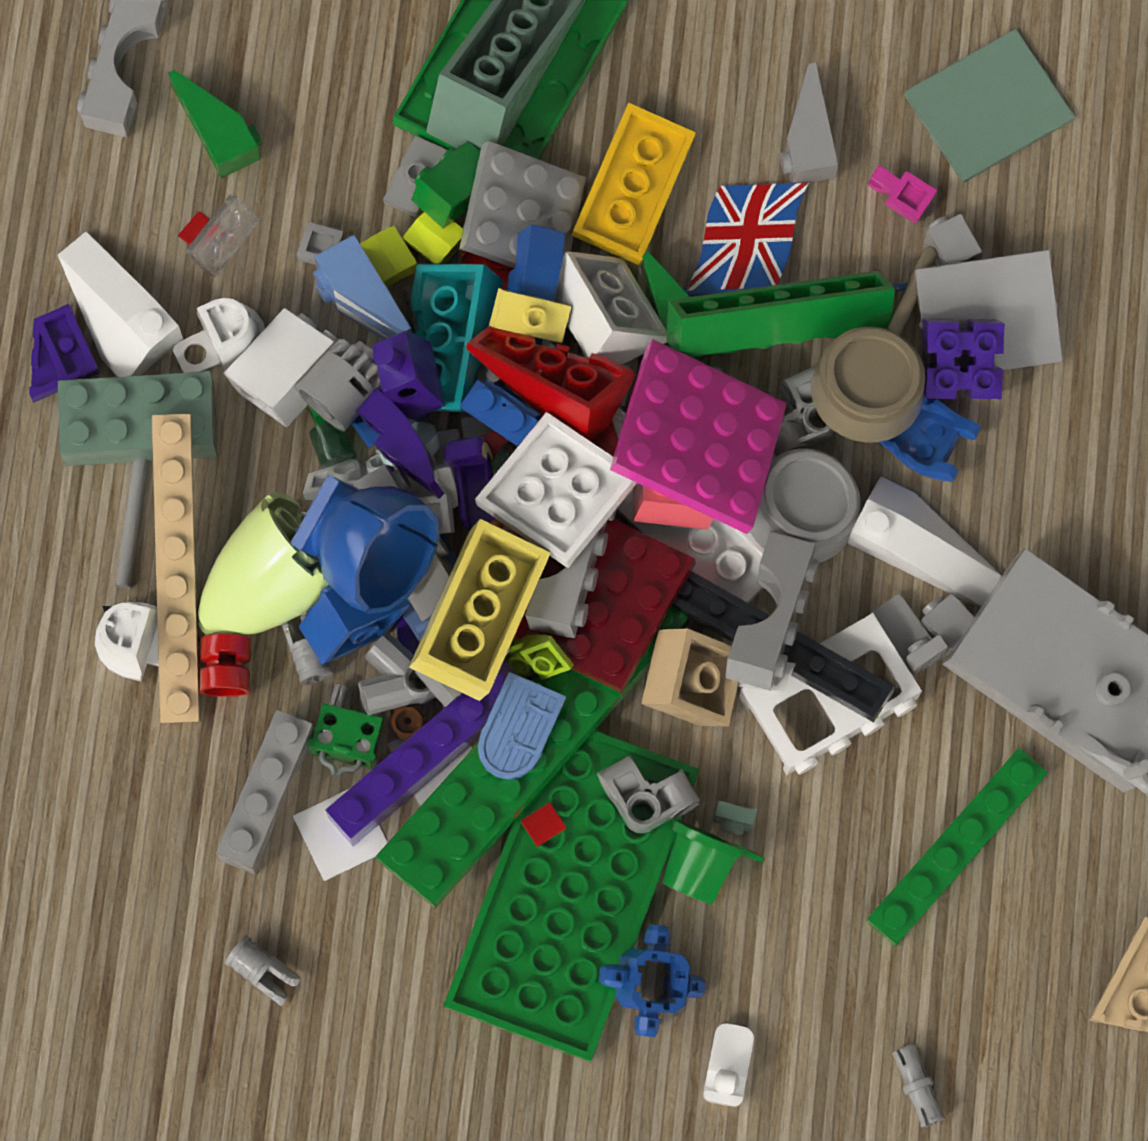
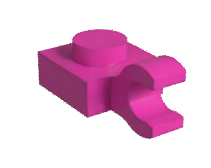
M879 165L867 184L879 193L890 195L885 205L914 224H917L938 191L908 171L899 179Z

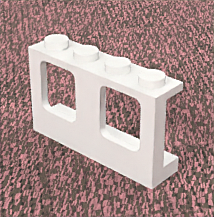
M873 613L820 644L851 662L870 651L879 653L899 685L901 694L886 703L874 723L793 676H790L785 692L745 687L741 689L740 700L746 710L751 709L784 763L783 770L786 775L795 770L799 775L807 772L819 763L816 759L817 757L828 751L832 756L843 751L852 744L849 739L860 732L864 736H868L884 726L882 719L894 712L897 717H900L917 706L915 700L919 698L922 690ZM810 689L833 723L835 732L808 749L799 751L787 736L773 709L776 705L800 691Z

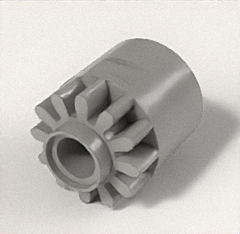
M339 338L295 389L301 398L324 420L335 428L345 431L359 416L357 409L376 388L379 391L382 390L377 366L373 359L374 352L360 341L355 345H350L344 338L342 340Z

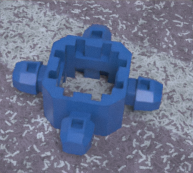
M649 925L644 939V943H647V948H630L620 957L619 964L601 966L599 982L604 986L616 988L615 997L623 1008L639 1010V1015L635 1016L634 1029L636 1035L656 1037L661 1023V1019H658L659 1012L676 1014L685 1006L686 997L699 998L704 995L706 982L701 976L689 974L690 965L682 954L666 952V947L670 946L669 927ZM645 960L664 963L663 969L669 970V976L664 977L663 989L667 990L666 996H660V1002L641 999V993L636 992V985H641L642 972H638L639 965L645 966Z

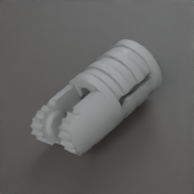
M307 612L301 614V622L308 615ZM290 620L281 624L290 653L293 655L292 659L296 665L297 674H299L300 684L311 685L330 678L333 675L330 662L324 665L320 663L306 638H301L295 622Z
M247 935L239 941L225 961L227 966H231L234 971L243 975V978L252 982L253 986L280 1006L284 1004L288 996L285 991L266 977L269 972L290 986H296L301 980L297 973L276 957L269 955L265 949L252 942L251 938Z

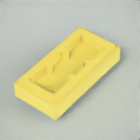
M498 288L489 326L562 343L572 306Z

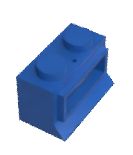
M477 380L459 406L517 447L542 418L521 397L499 382L492 383L489 380H486L484 384Z

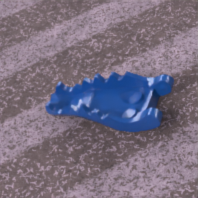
M924 397L921 411L914 423L897 437L879 443L887 448L905 466L918 474L936 480L954 482L959 470L947 462L959 438L975 440L981 430V426L961 417L937 399Z

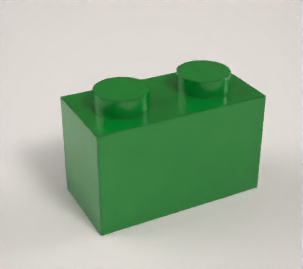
M469 141L456 150L453 147L447 150L437 165L433 168L425 167L414 180L416 187L411 201L443 229L468 210L480 151Z

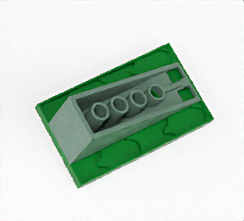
M461 0L397 109L392 125L447 150L452 147L456 150L469 141L481 151L482 144L491 141L540 160L630 0Z

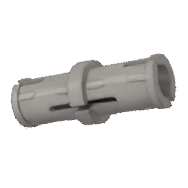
M916 1044L900 1049V1052L899 1050L892 1053L893 1058H895L905 1083L902 1089L905 1096L909 1095L921 1128L934 1125L937 1121L945 1120L932 1089L935 1083L932 1076L928 1077Z

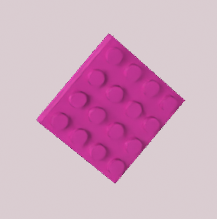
M652 339L644 352L610 470L747 534L753 529L787 403Z

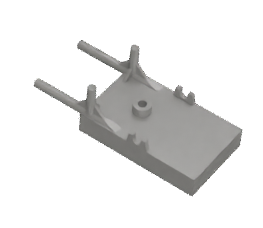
M1025 548L1014 557L942 665L1124 793L1137 787L1148 795V776L1146 774L1148 773V635L1132 624L1134 621L1133 617L1128 614L1124 616L1113 609L1115 605L1110 601L1100 602ZM1109 684L1115 686L1116 696L1108 692Z

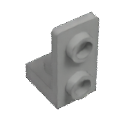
M896 595L870 613L875 615L913 677L944 656L948 648L940 634L933 639L901 595Z

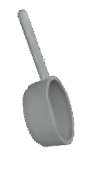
M712 367L716 370L723 372V370L720 367ZM794 449L784 452L779 456H776L774 452L755 524L750 532L763 549H765L770 531L815 543L813 559L819 560V563L824 562L839 553L846 545L859 517L860 493L856 481L840 461L822 451Z

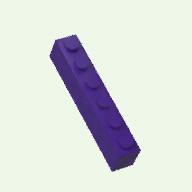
M505 660L500 667L490 692L479 701L464 693L459 695L325 809L328 819L352 846L356 845L480 738L481 730L486 724L508 673L516 674Z

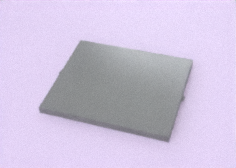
M1048 249L914 269L921 320L919 328L921 330L922 318L954 319L959 322V328H967V319H997L1005 323L1004 353L994 354V364L1003 370L1063 362L1057 318L1058 303L1055 301L1050 252ZM962 350L961 356L954 358V363L959 364L960 367H963L969 361L970 356L966 354V350ZM925 351L926 363H930V353Z

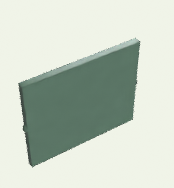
M1016 29L904 92V96L929 132L931 140L935 141L962 183L1075 119L1074 114L1049 79L1048 73L1043 70Z

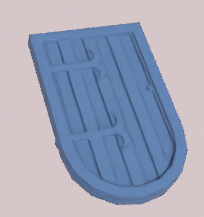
M509 672L486 724L481 730L478 753L485 769L495 777L507 780L521 778L529 773L542 756L543 748L565 702L566 696Z

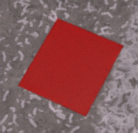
M198 211L177 236L201 253L222 228Z
M550 802L520 821L537 847L566 829V826Z

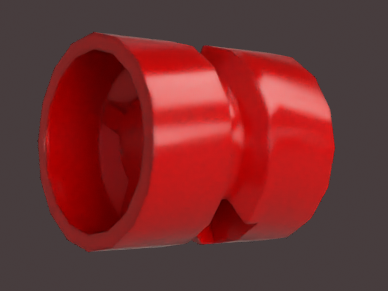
M211 634L203 636L201 638L200 659L206 664V667L200 670V693L214 697H240L248 695L250 693V670L245 668V664L251 661V639L237 634ZM219 661L232 662V664L219 663Z

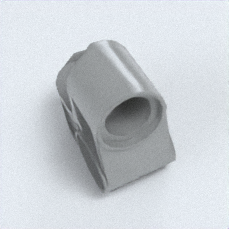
M815 366L779 382L782 395L792 413L783 416L774 449L776 456L794 449L813 448L826 443L834 435V431L828 425L824 428H815L809 422L811 418L819 416L811 395V380Z
M632 755L597 773L602 787L617 807L626 825L636 833L644 834L650 832L669 820L688 813L701 803L682 769L657 784L649 785L634 763ZM639 804L647 805L652 810L653 816L649 820H638L633 816L632 808Z

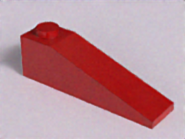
M491 326L467 342L466 349L542 417L546 412L589 441L610 425L635 379V372L605 356L591 353L590 358L569 353L570 347L557 344L556 349L535 344V340L531 336Z

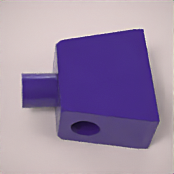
M402 332L374 344L373 359L377 366L382 391L410 419L413 420L445 407L430 341L409 332Z

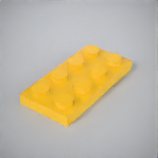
M628 103L571 236L636 265H640L642 256L647 250L696 132Z

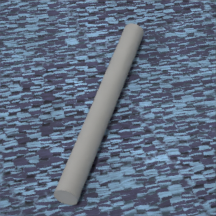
M136 459L133 461L116 587L131 588L149 461L147 459Z

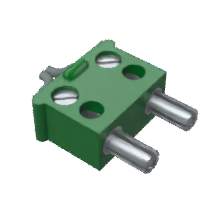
M335 684L329 705L322 704L314 736L308 740V747L312 755L319 756L320 762L331 769L332 776L341 778L344 772H355L360 767L368 769L376 767V751L383 730V718L380 717V713H376L373 716V714L367 715L342 708L347 687L342 685L340 691V684ZM327 722H335L332 726L326 725ZM365 731L373 732L370 735L363 734ZM325 758L352 764L354 766H344L340 768L337 772L336 766L332 762L327 761Z

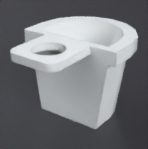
M220 298L197 308V316L204 330L177 342L173 346V352L183 373L204 372L219 364L222 365L225 372L265 329L263 320L255 310L234 299ZM200 345L206 350V358L203 362L195 365L186 361L185 352L190 346Z
M127 602L114 605L104 613L96 629L95 647L99 659L111 672L124 678L142 682L147 664L159 667L157 606L141 602Z

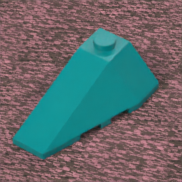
M417 264L411 296L412 311L416 314L418 332L415 333L416 336L431 342L445 407L435 411L463 412L464 410L459 406L472 389L481 362L466 349L467 342L489 327L498 288L502 289L503 279L485 265Z

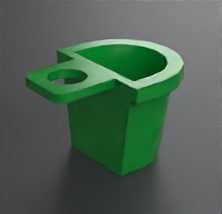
M674 820L671 829L676 834L663 884L687 896L713 905L735 859H739L740 855L763 863L765 857L750 849L722 839L711 832L679 820Z

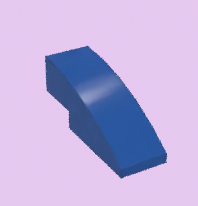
M533 224L519 232L515 269L508 273L507 290L554 301L563 258L565 233ZM533 337L535 344H542V338Z

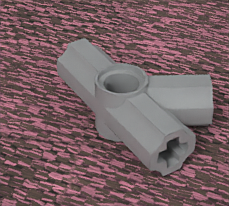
M389 632L384 636L382 635L365 656V659L382 674L381 676L359 681L360 698L367 715L412 704L424 706L433 698H437L428 687L416 689L410 684V680L420 678L415 673V670L409 668L414 655Z

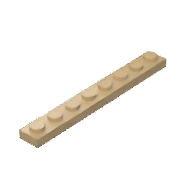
M152 415L160 723L200 722L192 415Z

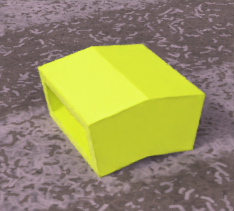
M423 212L402 238L405 243L432 264H447L460 248L464 229L454 221L443 229Z
M395 226L389 227L360 243L386 288L415 273L418 263Z

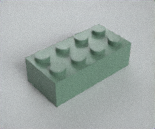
M210 371L58 381L60 455L66 466L133 462L136 459L153 461L152 415L167 414L192 415L193 458L217 457L215 389Z

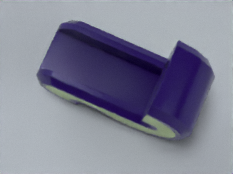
M481 436L449 441L444 449V462L454 468L462 525L470 531L478 520L482 519L494 526H499L501 522L478 507L475 498L497 473L491 446Z

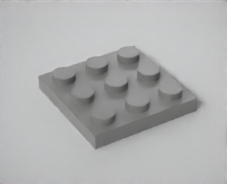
M491 141L483 143L459 249L515 269L518 233L533 224L564 232L563 254L565 251L571 252L574 238L571 234L578 219L586 177Z

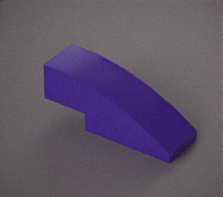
M376 388L357 409V413L364 423L380 435L374 442L375 446L386 460L400 468L406 475L440 499L444 495L439 473L429 451L403 413Z

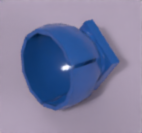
M327 475L290 544L303 552L318 557L323 578L350 606L368 614L388 612L408 598L427 574L438 547L435 542L439 541V520L428 505L413 493L394 486L361 489Z

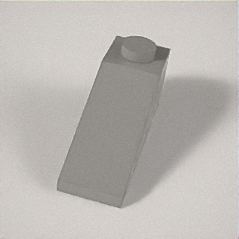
M816 62L808 64L788 133L785 152H780L783 174H790L791 183H812L836 178L838 161Z

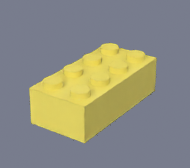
M479 519L471 528L409 668L480 701L493 686L550 556V552Z

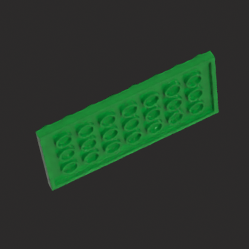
M594 730L514 820L443 1008L591 1063L616 994V988L604 986L599 982L600 968L606 964H619L620 957L630 948L634 949L675 838L676 832L671 827L674 820L681 821L683 817L682 815L676 819L669 820L644 834L630 830L617 807L606 794L597 773L632 755L634 763L649 785L657 784L682 769L690 784L694 787L700 769ZM550 802L566 826V829L537 847L520 821ZM644 804L636 805L631 810L633 816L638 820H649L653 816L652 810Z

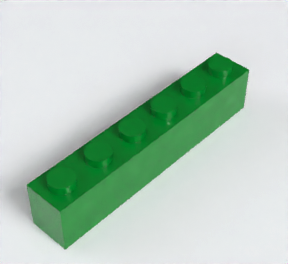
M879 270L668 300L666 340L671 348L696 359L701 355L715 353L730 354L742 349H765L776 344L803 343L807 340L824 337L837 338L841 334L859 327H880L886 329L892 319L895 288Z

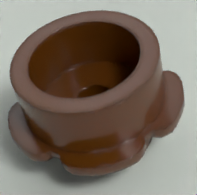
M418 704L393 709V715L389 717L391 731L396 732L398 738L403 740L409 739L427 723L424 720L425 711ZM406 717L411 718V724H405L404 719Z

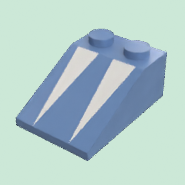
M355 235L314 256L317 270L313 271L317 281L315 286L326 304L332 301L339 313L382 340L402 332L412 333L411 327Z

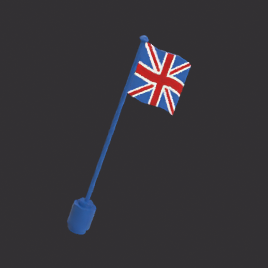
M809 183L720 186L708 212L700 259L688 289L687 287L682 289L690 297L779 285L791 252L797 211ZM894 283L892 286L895 288V291H905L908 283Z

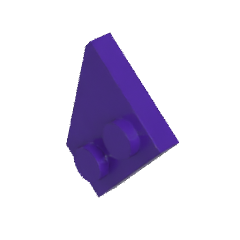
M69 304L34 319V347L31 354L32 379L31 387H29V395L33 403L57 393L58 381L89 379L100 374Z

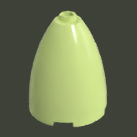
M272 492L267 495L246 516L221 550L209 573L198 609V625L206 636L211 634L249 636L284 624L315 606L321 598V591L329 585L323 578L318 557L303 552L290 544L305 517L304 514L297 511L301 508L300 504L291 497L278 492Z

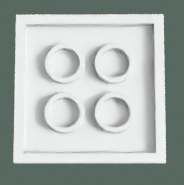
M546 412L475 498L478 507L532 544L550 552L552 558L569 568L637 483L611 471L610 467L613 460L611 455Z

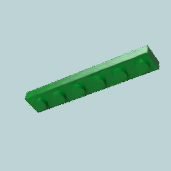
M1018 748L871 913L866 922L892 945L896 946L1046 777L1048 772Z

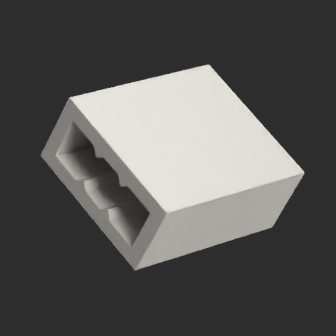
M284 308L224 372V375L241 396L287 428L308 405L298 394L295 387L338 339L327 330L323 333L316 330V325L304 314L300 313L296 316Z

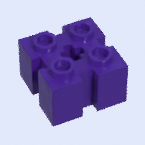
M922 318L921 348L930 353V363H923L925 370L924 397L956 399L957 389H965L964 394L971 399H1002L1003 369L994 364V354L1004 353L1005 323L997 319H967V328H959V322L954 319ZM962 350H966V354L970 356L969 361L963 367H960L959 364L954 363V358L961 356Z

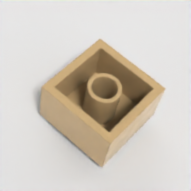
M690 629L658 630L641 704L698 726H729L738 687L737 681L725 678L727 659L732 646Z

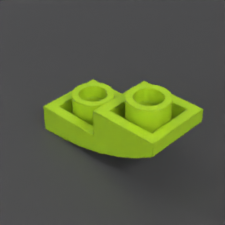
M539 634L524 636L522 639H513L509 647L510 652L504 658L506 663L522 678L538 674L543 680L571 670L574 665L551 636Z

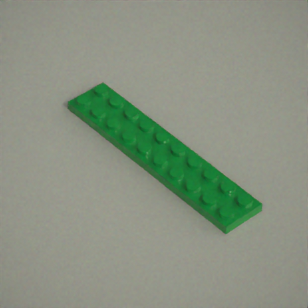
M671 607L659 630L685 629L690 624L689 618L678 609ZM657 633L622 694L573 669L543 680L537 676L533 681L534 683L564 695L566 699L543 748L542 756L538 759L533 769L521 778L507 780L495 777L481 763L477 743L375 856L377 861L436 909L649 670Z

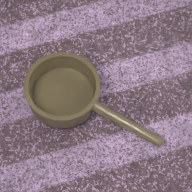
M928 246L923 250L915 269L933 266L937 257V251L934 247ZM914 271L887 329L859 327L841 334L827 347L815 367L811 380V395L815 409L821 419L833 431L848 439L867 443L892 439L906 431L914 423L921 411L925 387L924 366L916 349L901 336L918 299Z

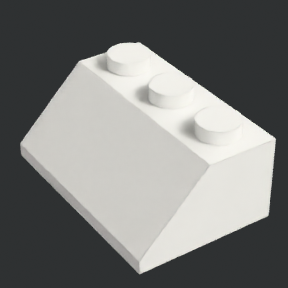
M565 251L554 301L572 306L567 327L581 347L584 357L590 358L591 353L605 356L622 365L644 354L646 346L652 339L662 344L667 342L666 329L623 258Z

